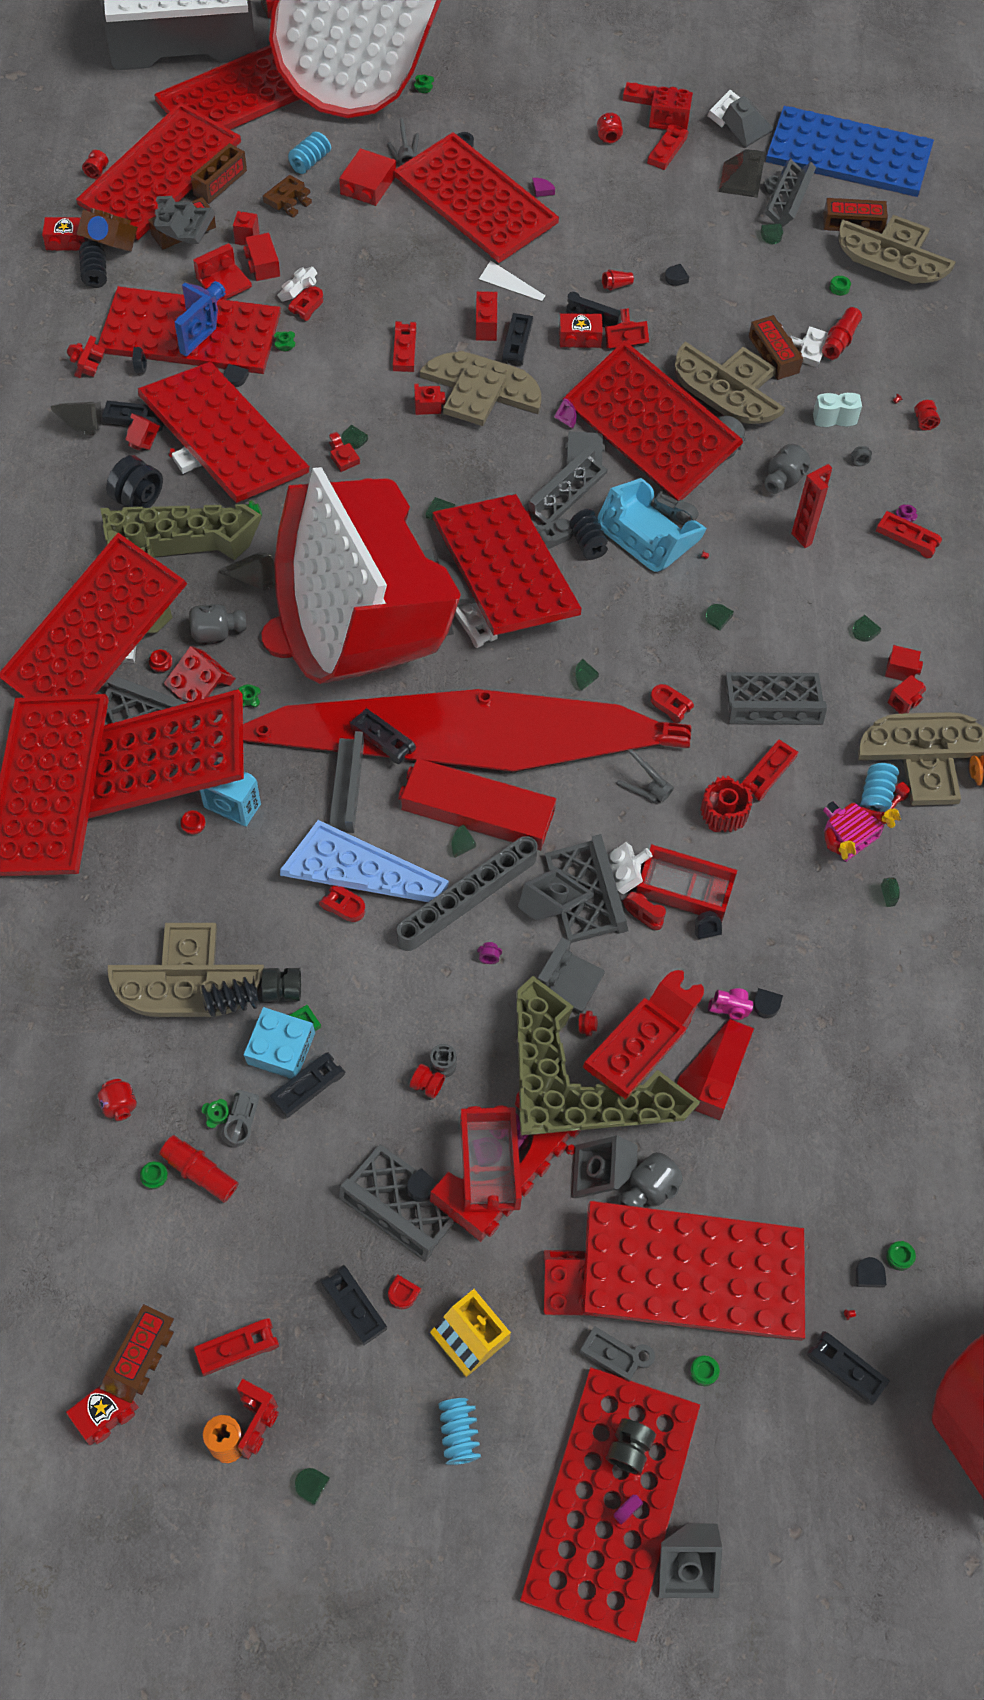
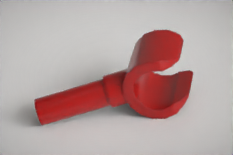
M904 782L895 786L894 793L897 796L891 801L892 806L890 809H893L900 801L908 798L910 788Z

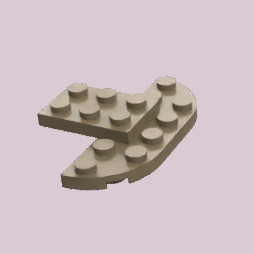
M893 215L882 234L845 220L841 222L838 234L839 243L852 261L908 281L911 284L938 281L946 277L953 270L956 263L953 260L921 249L929 235L930 228Z
M686 341L679 348L675 361V372L679 382L686 390L723 415L734 417L742 423L760 424L771 422L784 414L785 407L758 390L775 374L776 368L745 347L737 351L723 365H720Z
M458 351L439 355L428 361L420 370V378L454 388L443 407V414L484 426L496 401L535 414L540 412L541 391L539 385L523 369L475 354Z
M905 713L888 715L875 721L865 731L859 744L858 760L903 759L907 785L910 788L911 806L959 804L961 795L953 758H970L973 755L977 757L984 755V727L976 722L977 719L960 713Z
M165 923L162 965H108V978L113 992L119 1001L138 1014L150 1017H211L208 1010L205 1011L201 985H204L206 990L210 991L211 983H215L216 987L221 989L222 981H225L228 987H231L232 979H236L237 983L241 985L243 977H246L249 983H252L254 976L258 991L262 983L263 968L265 967L264 965H215L216 923ZM229 1006L227 1007L226 1014L232 1012ZM217 1008L216 1016H221L222 1014Z

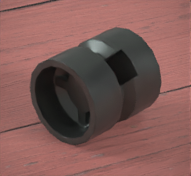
M263 968V1001H279L281 997L285 1001H300L301 969L285 968L283 972H280L278 968Z
M622 1418L615 1434L618 1441L612 1442L606 1460L619 1469L635 1475H641L647 1460L644 1453L651 1450L656 1433L641 1423Z

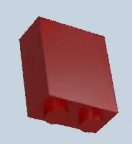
M360 148L339 178L340 194L376 206L395 179L396 160Z

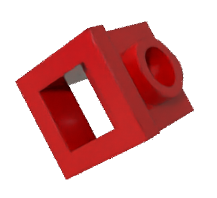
M414 384L416 415L441 414V405H445V392H440V386L419 387V384Z
M132 413L130 418L134 420L128 427L125 440L129 441L128 446L140 451L141 448L150 450L160 426Z
M911 675L892 690L887 703L899 714L909 713L911 706L915 708L923 700L922 694L926 691V687L923 682Z

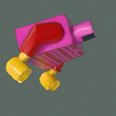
M834 801L830 802L823 810L830 818L824 829L827 849L839 854L847 862L880 838L884 829L883 824L893 828L895 826L894 820H901L899 811L893 808L885 812H879L860 807L856 803H851L844 809H841Z

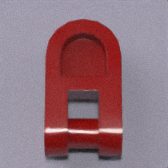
M316 286L304 289L289 304V312L299 314L300 318L308 321L312 313L323 303V291Z
M666 684L657 685L652 689L651 703L667 714L675 723H680L684 719V714L690 712L694 707L693 702L689 698ZM675 702L679 705V707L676 708L672 704Z
M332 885L328 896H324L319 902V905L324 910L333 912L349 922L361 920L366 912L364 900L341 886ZM337 899H343L340 904L336 902Z
M630 892L623 899V905L626 910L649 928L660 930L663 927L666 914L664 906L653 905L639 892Z

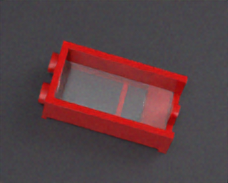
M651 844L650 852L652 853V858L641 864V867H644L641 874L643 882L635 887L637 888L636 893L643 894L648 900L698 915L706 911L715 912L722 922L738 870Z
M499 1105L494 1108H481L471 1106L461 1109L464 1212L520 1210L522 1194L516 1107Z

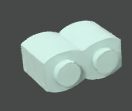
M824 393L818 395L813 411L815 425L820 427L856 425L862 408L860 395L856 393H843L840 395Z

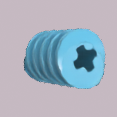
M312 132L289 152L288 159L290 165L297 173L304 174L306 170H309L311 166L320 161L321 157L323 158L326 153L331 151V144L322 133Z
M876 763L868 768L860 807L879 812H885L891 808V801L894 798L893 792L896 789L895 784L899 774L897 767L887 763Z
M467 1398L450 1399L439 1403V1409L446 1411L440 1415V1421L447 1423L441 1427V1433L448 1435L442 1439V1443L444 1446L450 1447L444 1451V1457L451 1459L445 1463L447 1465L470 1463L481 1458V1454L472 1452V1449L479 1446L480 1443L471 1440L472 1436L478 1434V1430L469 1428V1425L477 1422V1418L468 1416V1413L476 1408L473 1405L467 1404Z

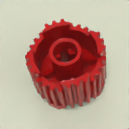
M728 775L727 778L724 776L721 778L717 777L715 782L708 785V788L705 789L700 809L702 811L701 816H703V820H706L708 828L713 832H721V830L732 832V830L736 831L737 828H743L752 807L753 793L750 792L751 788L743 787V783L739 784L738 780L735 782Z

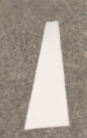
M492 261L489 262L479 278L480 280L543 301L545 297L544 294Z

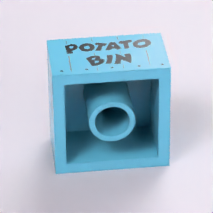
M244 772V779L200 790L204 808L247 827L261 805L257 779Z
M263 1007L244 1053L247 1064L292 1079L300 1073L314 1038L315 1030L313 1023Z

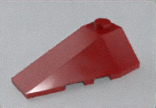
M729 1019L680 1075L677 1085L700 1101V1104L694 1111L717 1120L721 1119L754 1028Z

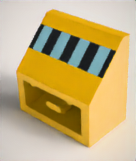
M473 1289L450 1308L430 1331V1334L464 1376L467 1377L510 1341L511 1332L477 1291Z

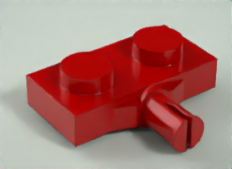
M629 308L620 309L622 322L614 326L605 327L607 348L618 347L624 340L630 345L649 343L647 321H630Z

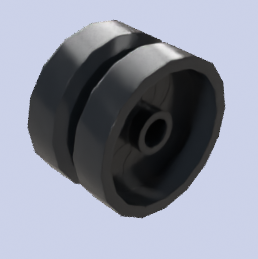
M128 455L116 463L110 472L106 484L107 495L125 507L150 508L159 497L163 485V476L159 470L151 465H147L135 455Z

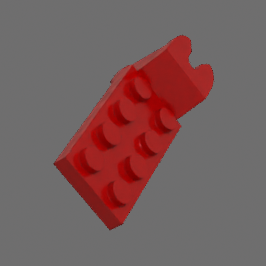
M675 970L666 975L657 986L650 1000L644 998L584 1062L583 1068L625 1100L685 1034L692 1016L704 995L702 984L692 985L688 990L681 988L680 985L684 980V971Z

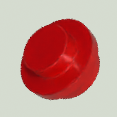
M163 649L155 650L149 658V665L156 672L167 671L173 664L172 656Z
M188 811L181 818V827L188 834H198L205 828V818L198 811Z
M586 1011V1013H580L579 1032L580 1034H586L587 1037H591L593 1031H597L598 1020L597 1016H593L592 1011Z

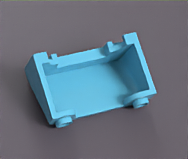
M642 478L610 488L597 518L598 523L602 527L601 530L654 572H659L670 566L699 542L707 529L695 520L686 522L681 529L651 506L654 498L653 488Z

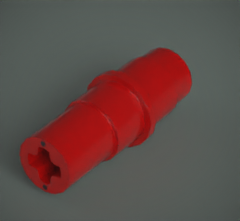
M855 307L847 308L841 319L829 330L828 337L822 347V353L826 358L831 360L837 359L844 349L851 344L852 336L862 320V313L859 309Z
M175 1135L165 1142L159 1152V1155L167 1160L168 1164L181 1173L182 1178H189L223 1203L230 1199L239 1185V1182L207 1158L203 1150H196L186 1141H182Z

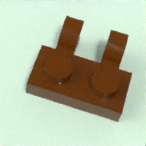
M288 175L263 195L264 203L277 210L283 207L291 217H295L298 214V210L293 207L297 204V200L293 199L294 197H297L300 203L306 207L312 203V199L307 197L310 194V189L305 187L304 182L291 175Z

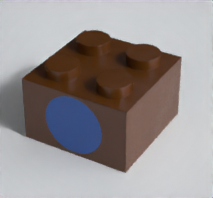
M91 208V212L82 210L77 235L132 252L138 227L130 225L131 220Z

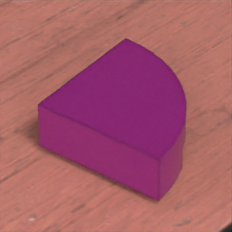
M532 178L536 197L555 195V187L551 182L542 178Z
M564 398L554 418L570 428L575 426L576 410L573 404Z

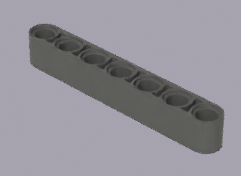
M528 836L519 838L401 921L397 927L399 947L405 951L416 949L533 866L537 858V842ZM527 850V851H530L531 853H529V854H524V853H522L521 851ZM510 864L511 867H503L502 865ZM489 877L493 880L484 881L483 878ZM470 891L473 894L465 895L463 892ZM451 905L453 906V908L445 909L443 908V906ZM425 919H432L434 922L424 923L423 921ZM406 933H412L414 936L407 938L403 935Z

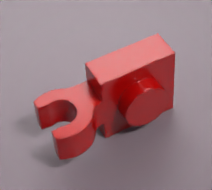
M338 432L329 435L331 439L329 444L333 449L330 451V455L340 472L360 464V458L350 443L343 445Z

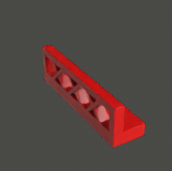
M829 464L808 474L805 480L791 532L804 548L813 543L833 469Z

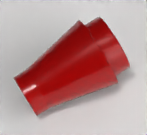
M609 269L602 274L603 288L609 291L632 285L634 282L632 272Z

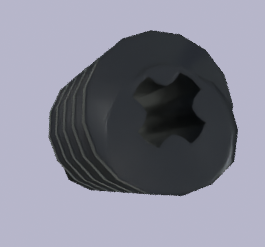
M93 240L83 242L79 248L81 280L89 287H102L107 282L106 254L100 242Z
M584 509L576 513L570 520V527L573 529V534L584 557L589 560L602 557L607 553L608 548L606 545L608 540L605 537L604 531L601 530L602 527L598 523L594 510Z
M254 976L252 983H249L247 978L243 977L241 985L237 983L236 979H232L231 987H228L226 982L222 981L221 989H218L215 983H211L210 991H207L205 986L201 985L205 1011L208 1010L211 1017L216 1016L217 1008L222 1015H225L228 1006L233 1013H236L238 1004L243 1011L247 1010L248 1002H250L254 1009L258 1007V994Z

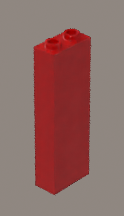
M417 758L414 767H409L406 778L408 780L407 785L401 787L398 798L401 800L403 811L509 842H515L521 837L528 836L537 842V850H542L555 813L557 798Z

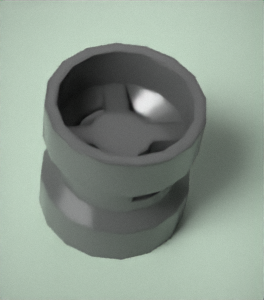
M448 1044L435 1046L430 1054L431 1071L433 1074L440 1072L447 1078L456 1070V1051Z

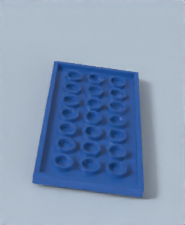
M784 106L767 153L766 162L785 166L786 161L791 158L801 169L812 162L816 166L815 174L918 197L934 139Z

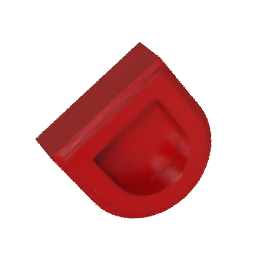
M397 1274L388 1290L389 1302L397 1309H407L414 1304L421 1292V1288Z

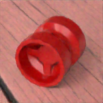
M92 150L88 159L82 165L84 173L92 179H98L109 163L108 157L100 150Z
M923 400L914 407L919 427L922 430H931L940 424V417L936 412L935 402L932 400Z
M421 1063L410 1081V1087L417 1091L425 1090L426 1096L434 1099L443 1086L445 1075L440 1072L433 1074L428 1066Z

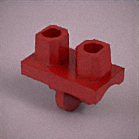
M90 335L84 349L81 343L69 345L67 354L70 357V361L73 363L78 361V368L74 376L81 378L83 373L92 377L95 376L99 364L89 359L92 358L101 362L105 353V348L95 344L96 337Z

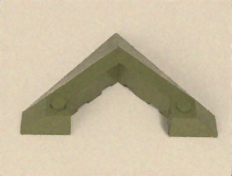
M235 504V508H222V505H204L203 508L191 509L190 506L123 507V510L118 511L100 508L107 545L117 533H120L153 558L219 550L233 560H236L250 547L262 518L261 514L245 504ZM170 607L165 610L147 633H157L173 618Z
M534 976L517 990L521 1135L685 1121L700 1104L699 1100L659 1070L643 1085H639L626 1100L605 1084H596L595 1087H581L580 1084H570L569 1076L566 1075V1059L559 1031L567 1024L574 1006Z

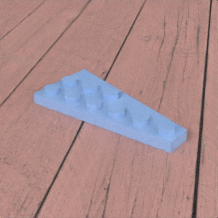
M319 820L280 869V876L423 902L433 900L444 892L449 884L448 880Z

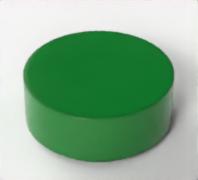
M835 276L831 279L830 291L838 296L846 295L850 291L851 281L845 276Z
M897 1241L887 1250L886 1258L892 1268L905 1271L915 1262L916 1253L909 1243Z
M706 1355L697 1357L690 1368V1375L693 1381L704 1387L714 1384L720 1373L717 1361Z

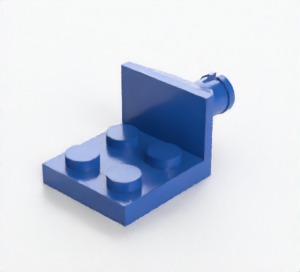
M214 281L207 289L189 283L182 285L186 311L176 319L175 328L180 353L186 357L216 329L218 316L217 301L226 295L225 288L217 281Z

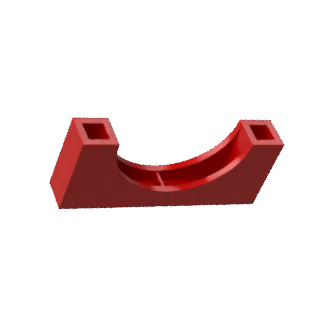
M518 1092L515 1105L520 1109V1096ZM581 1130L531 1134V1147L526 1157L519 1164L521 1194L523 1197L533 1188L534 1183L532 1181L538 1175L542 1177L551 1165L549 1161L554 1156L558 1158L567 1147V1140L570 1137L575 1138ZM449 1171L433 1188L430 1195V1202L480 1242L486 1235L491 1237L500 1226L498 1221L504 1215L508 1217L514 1211L464 1212L463 1179ZM511 1172L490 1181H470V1185L511 1184Z

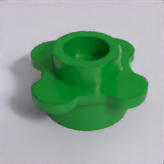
M417 75L415 77L416 83H414V87L418 92L428 93L431 91L434 77L428 75Z
M284 331L274 334L276 338L275 347L279 350L290 351L295 347L294 332Z
M246 684L238 688L243 694V707L245 705L259 706L260 700L258 695L261 693L259 687Z
M219 1099L210 1104L205 1103L201 1108L202 1113L205 1114L207 1119L206 1126L214 1129L216 1125L226 1124V1120L230 1115L228 1114L227 1102L224 1099ZM214 1112H218L219 1115L215 1116Z

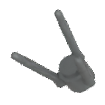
M400 118L403 145L399 148L398 153L391 142H388V146L395 157L396 163L403 165L416 156L419 134H415L412 149L407 145L403 118Z
M630 749L629 753L654 778L648 787L651 792L649 793L621 780H618L617 784L647 797L653 803L657 799L664 802L672 793L674 787L664 780L648 762H645L634 750Z

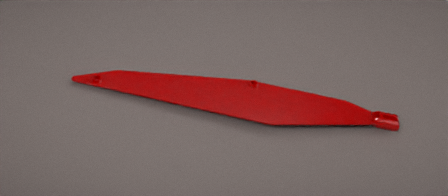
M473 689L283 706L243 724V741L338 752L340 738L355 739V731L351 729L350 722L367 708L414 742L416 750L411 754H407L405 756L406 760L416 761L419 758L433 763L519 771L652 745L689 748L692 726L658 722L618 704ZM364 738L363 755L390 758V756ZM396 744L394 747L399 749L401 746Z

